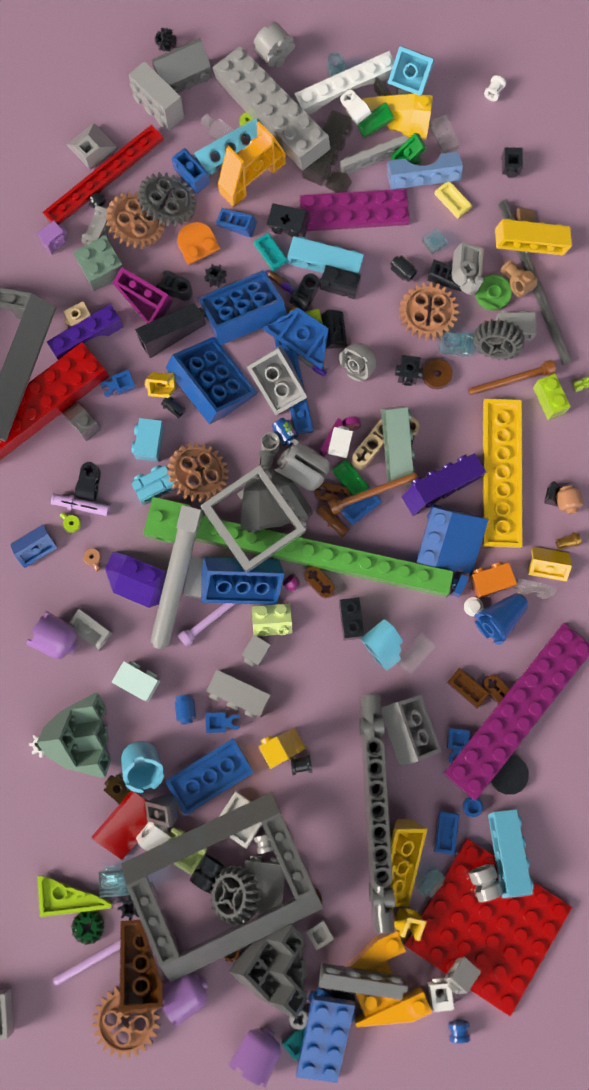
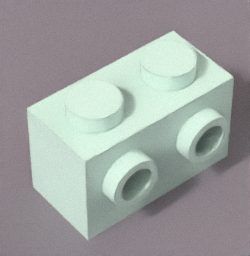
M131 660L129 664L123 661L112 683L149 702L160 683L156 679L158 675L149 670L146 673L139 670L141 666Z

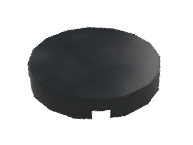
M511 755L490 783L500 793L505 795L517 794L527 785L529 779L528 768L519 757Z

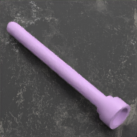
M224 603L190 631H182L177 636L188 647L193 643L194 636L235 604Z
M120 940L54 977L53 983L59 985L120 950Z

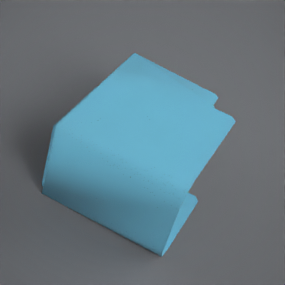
M383 619L360 638L376 662L388 671L401 660L399 653L402 650L400 644L403 640L396 629Z

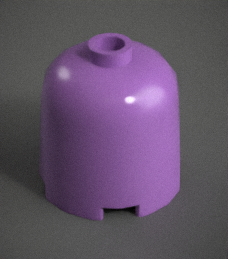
M46 611L45 617L41 616L32 630V633L35 634L33 639H28L26 644L51 658L62 659L68 653L73 654L78 645L75 643L77 632L74 627Z
M195 972L189 973L173 982L168 980L163 983V1009L170 1022H174L175 1027L201 1010L207 1002L205 989L208 988V984L203 976L199 978Z
M265 1027L263 1031L259 1029L249 1030L233 1055L229 1066L234 1071L238 1067L243 1071V1078L258 1086L261 1084L265 1088L281 1054L279 1042L274 1038L275 1033Z

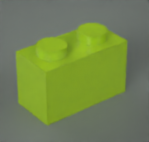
M556 374L539 379L534 385L533 389L548 420L565 414L571 407Z

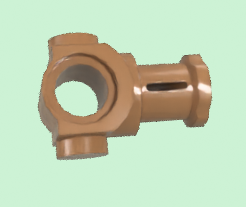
M509 260L501 268L503 275L506 274L510 279L511 290L517 297H525L527 293L536 288L538 278L531 271L519 270L513 260Z

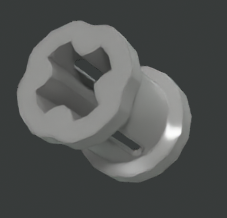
M305 1007L302 1008L299 1016L302 1015V1020L289 1016V1022L293 1028L303 1029L306 1026L308 1016Z

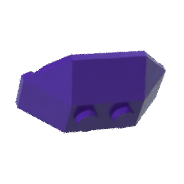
M113 552L105 568L113 593L147 608L159 605L167 572L128 555Z

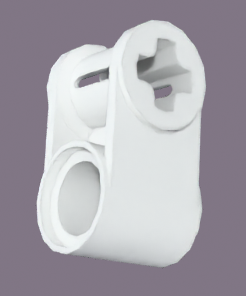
M348 90L342 94L340 100L356 125L371 114L366 103L353 90Z

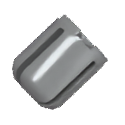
M293 439L291 442L294 444L291 448L284 450L277 462L279 468L275 469V471L293 480L295 484L303 489L313 491L325 480L323 476H327L330 463L322 455L297 439Z

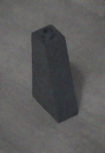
M193 303L138 327L135 331L141 346L149 358H152L206 325V314L201 307L198 308Z

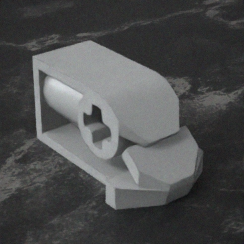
M462 242L454 250L452 279L460 286L464 293L473 295L478 291L483 282L481 274L484 249Z

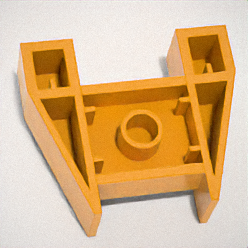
M257 122L258 138H254L245 149L239 150L237 154L229 146L226 149L218 186L219 193L233 207L247 196L246 186L268 169L274 174L286 164L285 151L276 138L260 122Z
M396 928L395 932L376 935L345 967L393 974L387 960L406 952ZM421 987L403 994L402 1000L356 993L364 1012L354 1017L356 1027L414 1022L432 1013Z

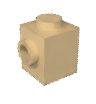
M84 302L63 311L66 316L63 320L68 329L91 316Z

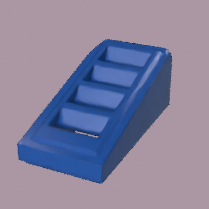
M222 208L215 224L216 226L251 238L257 221L254 215Z

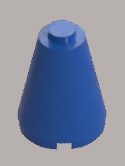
M515 593L477 612L474 617H477L475 621L477 628L487 639L489 637L494 639V644L501 645L528 608L527 599L522 594Z

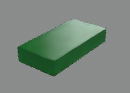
M387 102L371 111V114L357 126L365 139L394 121L395 118Z
M347 459L331 471L343 487L349 490L351 496L370 488Z

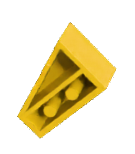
M295 727L275 738L272 735L261 740L262 745L258 746L270 769L306 749Z

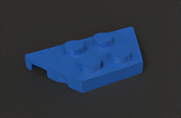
M296 308L286 316H282L277 321L263 327V331L320 370L323 369L328 328L301 309Z

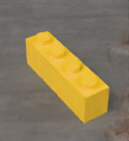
M502 219L495 228L497 249L564 255L572 247L570 226Z

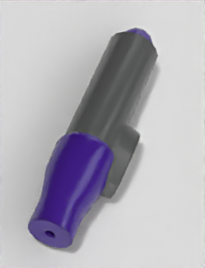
M297 354L298 359L314 372L323 377L327 374L324 369L320 370Z

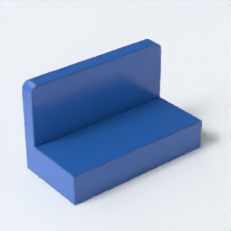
M44 525L37 527L11 543L13 554L24 568L57 548Z

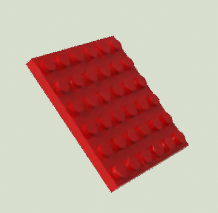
M466 838L420 916L423 921H426L420 941L415 940L414 935L410 932L404 946L445 974L449 972L457 958L465 957L481 971L470 990L511 1017L573 907L533 882L534 889L532 890V895L503 899L500 896L490 901L479 902L475 893L477 886L472 884L468 872L480 866L494 864L498 875L496 859L494 855Z

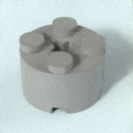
M278 22L270 23L272 26L269 28L263 27L254 40L256 46L253 50L269 67L277 66L279 68L284 64L288 54L294 50L295 43L293 38Z

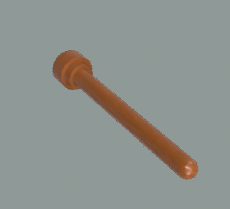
M553 360L545 361L538 368L471 387L468 392L470 395H474L537 375L550 376L556 374V367Z
M411 473L340 500L339 498L336 500L334 498L328 502L333 515L340 513V510H343L345 506L412 482L418 478V475Z

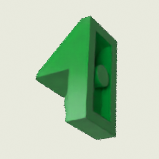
M414 133L390 158L391 160L406 159L408 162L416 165L422 161L419 156L427 147L420 134Z

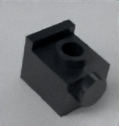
M504 148L501 156L502 175H507L508 178H515L517 175H520L523 168V148Z

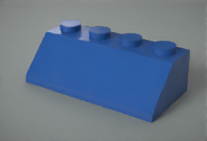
M204 557L201 571V602L276 605L285 574L280 560L267 559L246 573L236 558Z

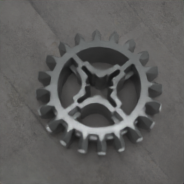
M499 318L497 321L490 319V321H484L483 324H479L476 328L473 345H475L476 350H479V354H485V357L507 361L508 358L513 359L514 356H518L522 351L525 335H523V330L519 329L518 325L514 326L513 322L509 323L507 320L500 321Z
M229 866L226 869L220 870V875L215 876L216 881L212 883L213 889L209 891L212 893V898L209 900L213 902L211 909L216 910L215 916L220 917V921L226 922L229 925H240L248 922L250 917L256 915L254 910L259 908L257 901L261 900L258 897V893L261 890L257 889L259 882L254 880L255 874L250 873L249 869L241 866Z

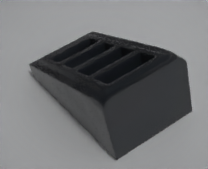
M434 259L427 281L439 283V285L460 292L462 291L453 279L452 281L448 280L449 276L452 275V267Z

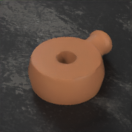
M95 548L86 550L83 555L84 562L89 566H94L96 572L101 570L99 565L101 553Z

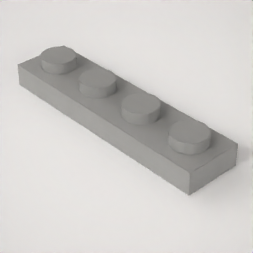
M406 135L395 137L384 144L380 143L372 149L362 150L359 154L352 157H345L340 161L342 177L390 158L408 140Z

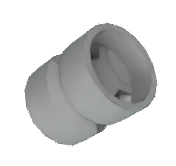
M494 864L480 866L468 872L472 884L477 886L475 893L479 902L490 901L504 894L500 882L496 881L498 875Z

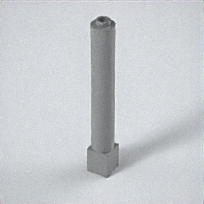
M187 505L181 506L176 527L178 529L150 640L153 643V647L158 649H164L170 644L196 534L199 532L203 510Z

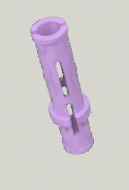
M53 493L51 498V505L67 507L68 510L76 509L106 517L109 515L110 505L78 499L74 495L69 497Z

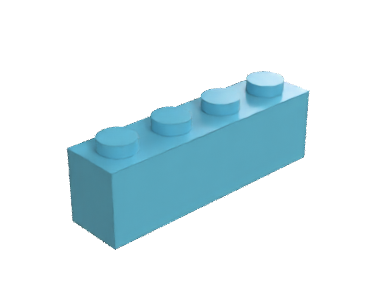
M293 236L287 260L289 265L323 273L325 266L328 265L360 274L364 254H360V252L355 250H345L340 246H329L321 241L314 242L305 237Z
M517 810L497 811L488 814L499 882L504 892L502 899L532 895L534 884L529 876L528 869L530 863L525 855L524 848L526 842L521 834L520 827L522 821L520 815H518Z

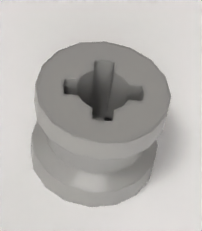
M266 833L254 837L255 842L258 844V854L274 850Z

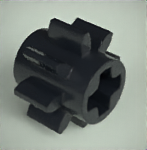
M161 28V31H158L155 35V43L159 45V50L170 52L171 48L176 46L177 38L173 34L172 29Z
M211 264L209 269H205L207 275L204 276L205 282L209 281L210 287L217 286L220 288L222 283H226L224 278L227 276L226 270L222 271L221 265L214 266Z
M130 894L128 900L122 897L120 901L123 905L117 908V910H121L123 913L121 918L126 916L129 917V920H133L134 914L136 917H139L135 905L133 910H127L128 905L134 904Z

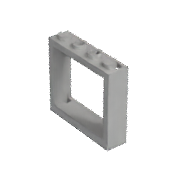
M260 465L200 505L246 573L293 542L306 531L304 528L306 524L300 516L296 517L293 512L295 509L291 502L284 500L281 496L283 495L281 488L277 484L274 486L270 480L272 476L266 468L263 470ZM259 476L296 529L249 561L212 507Z

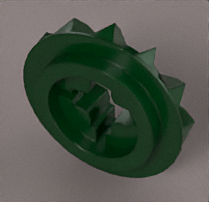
M96 911L80 912L74 918L71 925L72 935L77 942L85 945L94 944L104 933L105 925L103 918ZM93 920L90 927L93 932L88 931L83 935L82 933L85 928L83 923L88 924Z

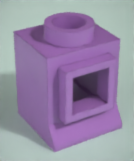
M55 221L37 233L41 239L40 242L51 255L55 249L57 250L67 241V231L62 225L58 226Z

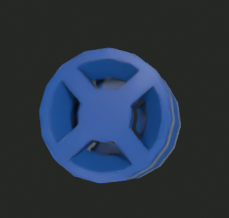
M453 1020L448 1022V1028L451 1030L450 1042L458 1044L470 1042L471 1039L467 1030L469 1028L468 1021Z

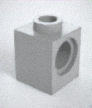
M253 635L242 653V657L245 658L243 662L252 667L254 665L260 666L271 645Z
M465 957L457 958L444 980L448 983L449 989L454 993H468L481 971Z

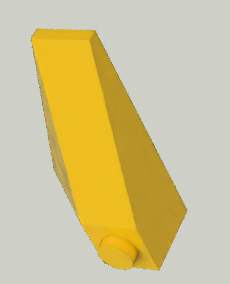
M405 94L361 98L370 111L387 102L395 118L394 121L386 125L389 127L388 129L404 133L403 136L406 135L408 138L414 133H419L422 140H426L433 96Z
M397 819L390 843L392 861V882L390 884L391 888H394L395 907L409 906L427 834V828L413 819Z

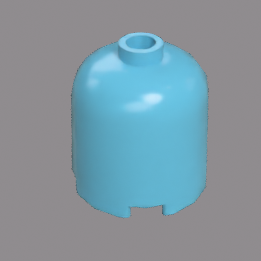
M136 741L124 749L121 763L123 780L126 783V787L133 792L143 793L144 790L151 787L155 789L164 777L163 765L155 746L150 742Z

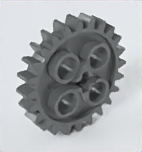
M158 172L157 177L152 173L151 178L147 176L145 181H142L137 199L140 200L139 205L143 206L142 211H148L147 217L153 216V222L158 219L160 225L166 222L168 227L170 223L176 227L177 222L183 225L184 221L188 222L189 218H192L197 200L194 199L195 194L191 193L192 187L187 188V182L181 183V177L176 180L174 174L169 177L167 172L165 176ZM171 190H174V191L172 192L171 197L168 198L169 193L171 192ZM166 201L164 208L160 209L163 205V202Z

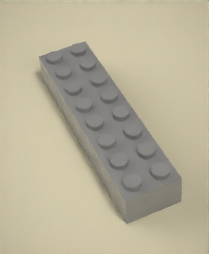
M241 46L213 66L216 81L252 119L256 118L276 138L285 153L302 171L330 150L329 136Z

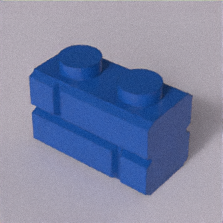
M183 148L171 158L173 169L192 187L196 194L210 184L208 172L186 148Z

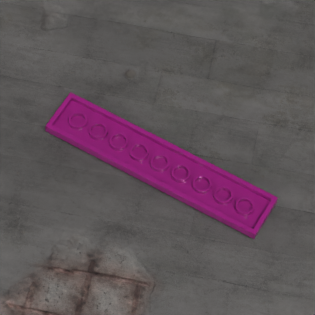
M565 623L561 624L443 774L469 797L477 800L588 658L589 643Z

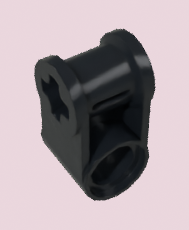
M168 270L163 272L164 276L161 282L156 285V288L181 301H188L192 298L193 290L188 279Z
M312 273L306 274L292 293L289 303H295L302 307L303 311H307L319 290L318 277ZM312 282L315 285L313 287H308L306 284Z
M86 462L81 466L75 488L76 497L96 500L101 471L94 463ZM94 470V473L87 474L88 471Z

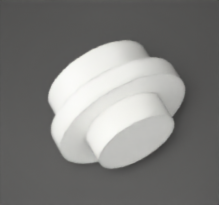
M477 597L468 598L464 603V610L469 616L474 617L477 612L483 610V603Z

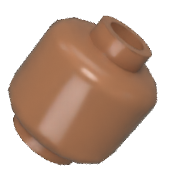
M574 485L562 487L556 494L559 510L567 512V515L579 512L578 509L583 506L581 491L578 488H574Z

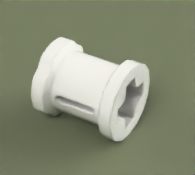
M493 76L490 86L484 92L485 97L491 101H497L501 89H504L506 86V81L500 76Z

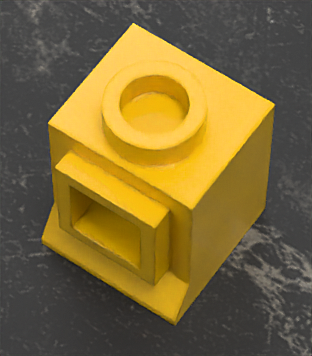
M152 372L145 380L148 396L170 398L176 390L174 373Z
M399 908L394 924L401 937H405L407 930L410 929L415 940L420 941L426 921L421 919L416 910Z

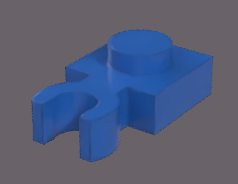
M129 370L111 376L112 382L104 381L100 384L102 388L109 387V390L104 392L105 397H110L114 391L121 395L136 389Z
M226 712L206 713V733H226V727L238 730L240 726H234L232 720L240 718V716L235 714L226 718Z
M449 728L447 748L452 749L448 756L449 763L453 761V757L457 756L469 741L470 731Z

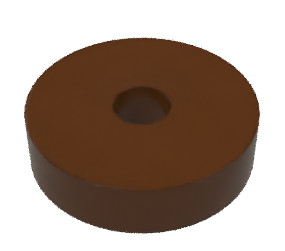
M433 359L425 365L422 379L431 389H443L452 379V368L444 360ZM438 372L440 376H435L434 373Z

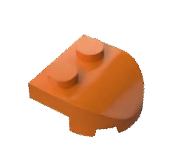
M189 223L178 234L177 245L187 265L220 250L212 230L203 223Z

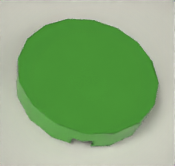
M499 275L484 277L480 288L475 293L479 305L490 311H498L505 308L512 296L510 283Z

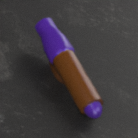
M266 270V274L271 280L292 295L295 289L291 287L287 279L284 277L280 278L271 270Z

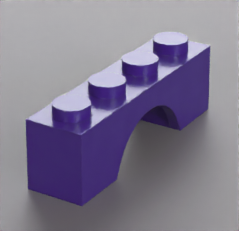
M109 304L46 342L57 360H59L81 342L85 344L98 336H110L122 329L123 324L112 305Z

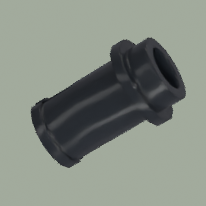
M173 397L164 398L161 402L163 409L169 410L178 419L186 410L175 402Z

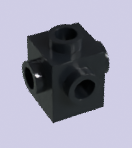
M402 355L400 365H396L395 376H398V383H402L404 386L416 385L418 379L422 378L423 368H420L421 357Z

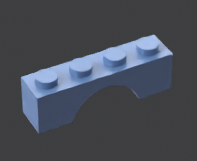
M458 152L440 154L436 162L425 166L414 165L406 159L387 161V177L391 190L460 181L462 179L463 164Z

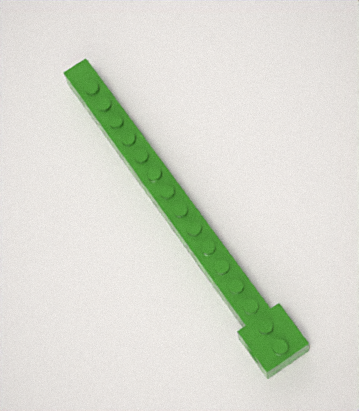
M153 497L143 532L145 537L174 544L181 506L187 504ZM202 516L195 541L229 549L208 517ZM221 520L241 550L249 554L259 555L287 536V534L265 529L250 533L247 530H241L238 523ZM298 537L269 557L442 597L449 595L453 571Z

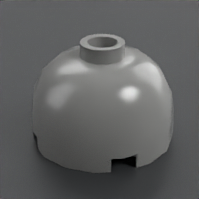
M351 344L339 356L341 367L345 366L349 371L346 374L355 381L361 382L375 371L377 364L376 356L373 350L365 344Z

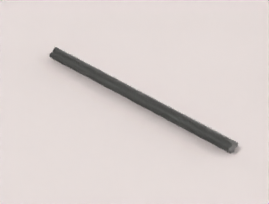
M508 199L501 201L498 205L503 218L515 220L512 209L508 205ZM517 251L524 270L531 271L538 278L537 270L533 266V260H531L529 252ZM538 278L537 286L533 289L534 296H536L535 298L554 341L557 353H559L561 363L566 365L571 362L572 358H570L571 356H569L570 354H568L569 352L565 348L564 337H562L563 335H561L562 333L558 329L560 327H557L559 325H557L558 323H556L557 321H555L556 319L552 315V308L548 305L545 290H543L541 280Z

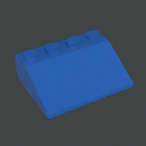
M264 270L197 298L220 345L262 329L264 326L277 321L278 318L287 315L282 297Z
M215 337L172 354L166 366L169 373H174L175 381L209 425L224 418L258 393Z

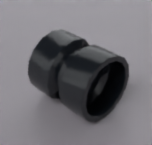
M204 854L198 864L200 869H195L189 880L201 890L211 894L209 891L213 889L212 883L216 881L215 876L220 875V870L227 867L215 858Z

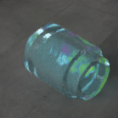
M433 867L431 870L428 869L416 883L418 888L416 890L424 898L427 896L432 898L443 886V881L446 878L438 869Z

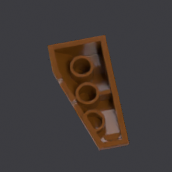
M140 919L121 921L119 1011L123 1014H132L163 1008V983Z

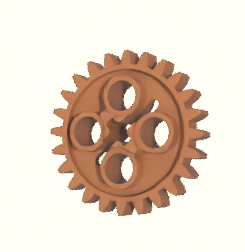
M128 191L127 196L124 193H121L120 198L115 196L114 201L111 200L107 208L105 217L108 220L106 225L111 226L109 232H115L114 239L120 237V244L125 241L126 247L133 244L134 249H136L137 245L141 249L145 245L150 248L151 244L155 245L164 232L165 222L160 225L158 219L153 222V216L147 217L148 211H142L143 206L139 205L140 200L137 199V192H135L134 196H132L130 191Z
M423 282L421 288L416 284L414 290L409 288V294L405 293L404 299H401L399 319H404L401 325H407L406 332L412 330L411 336L417 333L419 340L422 336H425V341H427L431 336L432 340L435 341L436 335L441 339L443 333L448 335L449 329L453 330L454 328L453 323L457 322L458 318L456 317L459 314L457 308L459 305L453 304L456 297L450 298L452 292L445 293L446 287L439 289V283L436 287H433L432 282H430L429 286L426 287V284ZM428 297H431L429 326H426ZM421 300L424 304H418L416 301ZM434 302H440L442 305L438 306ZM420 317L423 321L419 322L415 318ZM433 319H439L441 323H436Z
M195 442L193 447L188 443L186 448L182 445L179 450H175L174 455L170 458L171 462L167 465L170 468L167 475H171L168 480L169 482H175L172 488H179L177 494L183 492L185 493L184 499L191 496L192 502L195 498H198V501L201 502L203 497L208 501L226 487L227 484L225 482L229 479L226 475L229 470L224 469L227 463L221 462L224 457L217 456L218 450L212 452V446L206 449L205 443L199 447L197 442ZM200 459L205 460L207 464L202 463ZM183 464H187L190 468L184 467ZM207 476L212 477L214 481L209 480ZM189 481H194L196 485H192Z
M116 986L114 987L115 994L111 991L106 992L108 999L101 997L100 1001L103 1005H96L95 1007L99 1013L93 1014L92 1017L98 1019V1021L93 1023L92 1027H96L98 1030L93 1035H100L101 1038L97 1044L104 1042L103 1051L110 1048V1056L117 1051L119 1059L123 1053H126V1057L129 1059L132 1051L135 1056L139 1055V1048L145 1052L147 1050L145 1043L152 1045L153 1041L150 1036L157 1037L158 1033L153 1029L160 1027V1024L155 1022V1020L159 1019L161 1015L155 1014L156 1010L139 1013L129 1022L130 1026L125 1024L112 1034L111 1030L124 1020V1017L128 1018L131 1015L123 1014L119 1011L120 989ZM108 1013H114L117 1016L115 1024H110L107 1021ZM139 1017L146 1020V1027L143 1029L138 1028L136 1025V1019ZM119 1032H127L129 1040L121 1042L118 1037Z

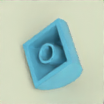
M400 45L388 84L421 96L431 74L435 58Z

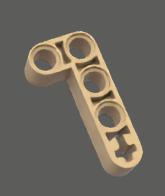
M412 416L409 425L414 428V438L419 430V422ZM382 419L354 452L352 465L355 469H365L383 448L384 437L379 432V429L383 428ZM374 442L377 447L372 449L367 444ZM365 452L366 455L364 457V461L361 460L360 462H358L357 459H360Z

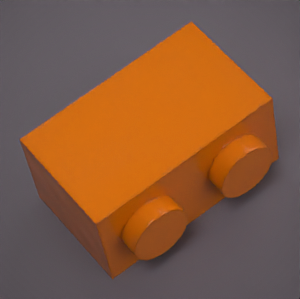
M501 561L491 565V569L485 570L483 567L473 571L474 574L469 578L477 598H482L517 585L509 563L503 564Z

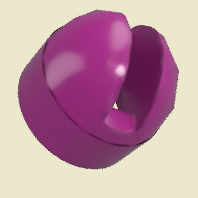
M291 574L283 581V586L289 591L297 590L296 587L300 586V581L294 574Z

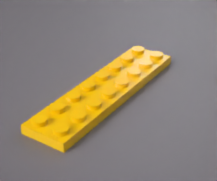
M484 399L483 467L486 473L483 475V518L489 520L483 536V547L521 548L522 400Z

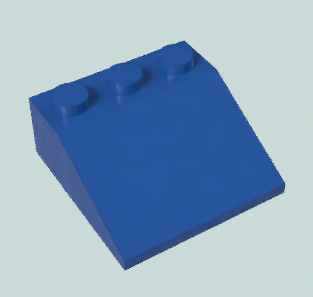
M432 504L416 557L417 563L472 574L489 519Z

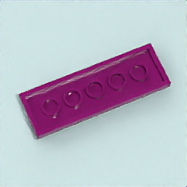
M407 189L300 195V209L306 210L311 216L307 231L409 225L410 222Z

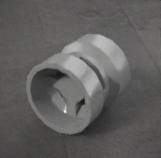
M268 432L262 436V451H272L275 454L279 451L280 439L277 434Z

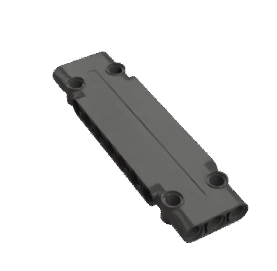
M380 694L362 695L359 697L360 736H362L361 748L372 924L377 933L395 932L394 911L392 907H395L394 888H390V883L392 882V861L385 748L381 740V735H384L383 716L375 717L376 714L381 713ZM372 741L376 744L374 752L369 750V744ZM376 762L378 766L377 770L372 773L370 771V766L372 763ZM378 783V791L372 793V786ZM376 805H380L379 812L373 813V808ZM377 827H381V831L378 834H374V830ZM382 848V852L375 855L376 851ZM383 870V873L377 876V873Z

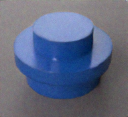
M468 797L464 800L462 808L467 816L477 817L481 814L483 805L478 798L473 800L471 797Z

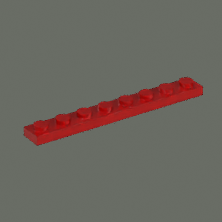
M151 124L42 212L50 223L55 221L59 226L86 204L92 195L101 192L164 141L163 136Z

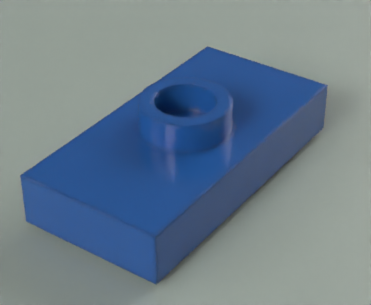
M377 495L344 507L341 513L353 526L379 506L382 501Z
M446 811L438 812L434 852L455 855L460 814Z

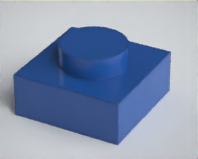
M461 575L458 579L455 578L450 587L453 589L451 595L458 598L462 594L469 578Z

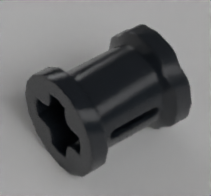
M307 755L305 758H290L293 776L296 773L305 771L312 773L310 755Z

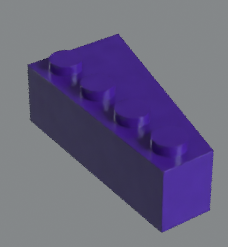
M474 453L470 456L465 454L457 459L458 462L454 464L449 462L442 467V470L437 471L435 469L429 472L426 478L422 479L419 477L412 481V486L402 496L412 516L418 514L424 506L426 508L432 506V504L441 499V496L445 499L453 494L456 488L459 491L479 480L486 471L476 454Z

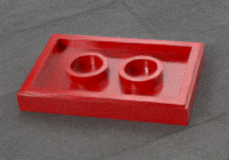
M131 790L92 835V839L123 860L137 844L136 837L148 823L145 801L148 800Z

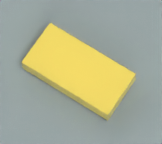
M446 182L435 190V195L458 219L472 208V204L451 182Z

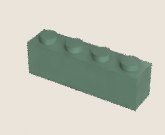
M406 406L381 408L387 482H390L408 474L416 473L412 463V459L415 458L414 449L411 448L413 431L409 425L412 415Z

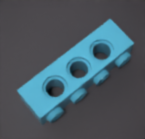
M253 119L194 152L192 156L208 172L209 176L218 171L217 168L223 165L226 145H231L237 154L239 150L245 149L254 138H258L257 119ZM241 137H247L249 144L242 143ZM212 153L218 155V162H214L211 159L210 155Z

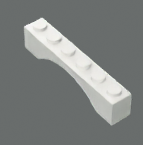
M390 51L385 52L295 93L293 100L310 115L348 90H354L365 85L378 84L389 79L394 59Z

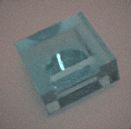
M437 228L422 237V242L431 254L446 246L448 242Z

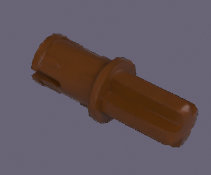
M322 504L316 510L317 514L328 523L327 526H331L341 537L345 536L350 530L338 518L339 515H333V512L326 505Z

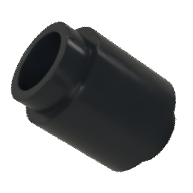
M403 255L400 257L396 256L390 263L392 266L390 270L403 281L410 282L418 272L415 266Z

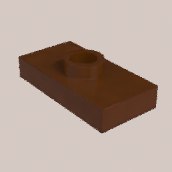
M458 668L447 681L449 686L476 709L479 708L490 694L461 668Z

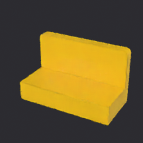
M532 547V560L528 569L529 575L567 581L572 567L570 553Z

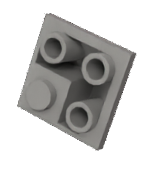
M92 123L67 143V146L89 170L117 149L116 145L95 123Z

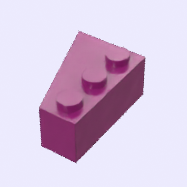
M123 267L112 282L146 324L163 317L173 302L168 294Z

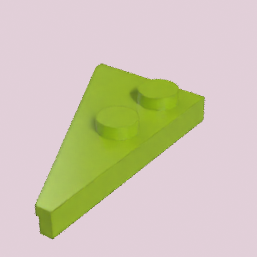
M44 875L37 876L40 917L113 907V902Z

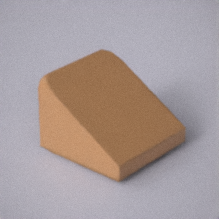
M518 207L516 211L517 221L536 223L533 210Z

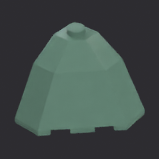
M98 692L60 711L43 727L37 743L46 757L62 767L106 778L111 763L110 754L106 751V742H109L108 726L104 727L103 717L106 715V706Z

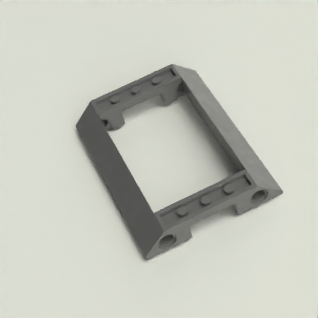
M0 288V309L11 310L17 319H21L0 372V440L6 441L55 314L56 307L32 293Z
M272 792L121 863L130 896L159 966L170 982L323 909ZM262 822L295 898L180 954L178 941L174 932H170L155 896L157 891L153 882H150L148 875Z

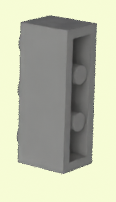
M216 670L206 690L210 693V698L218 702L223 699L228 702L227 706L238 710L240 707L246 710L244 714L254 719L256 716L261 717L270 698L269 694L219 670Z

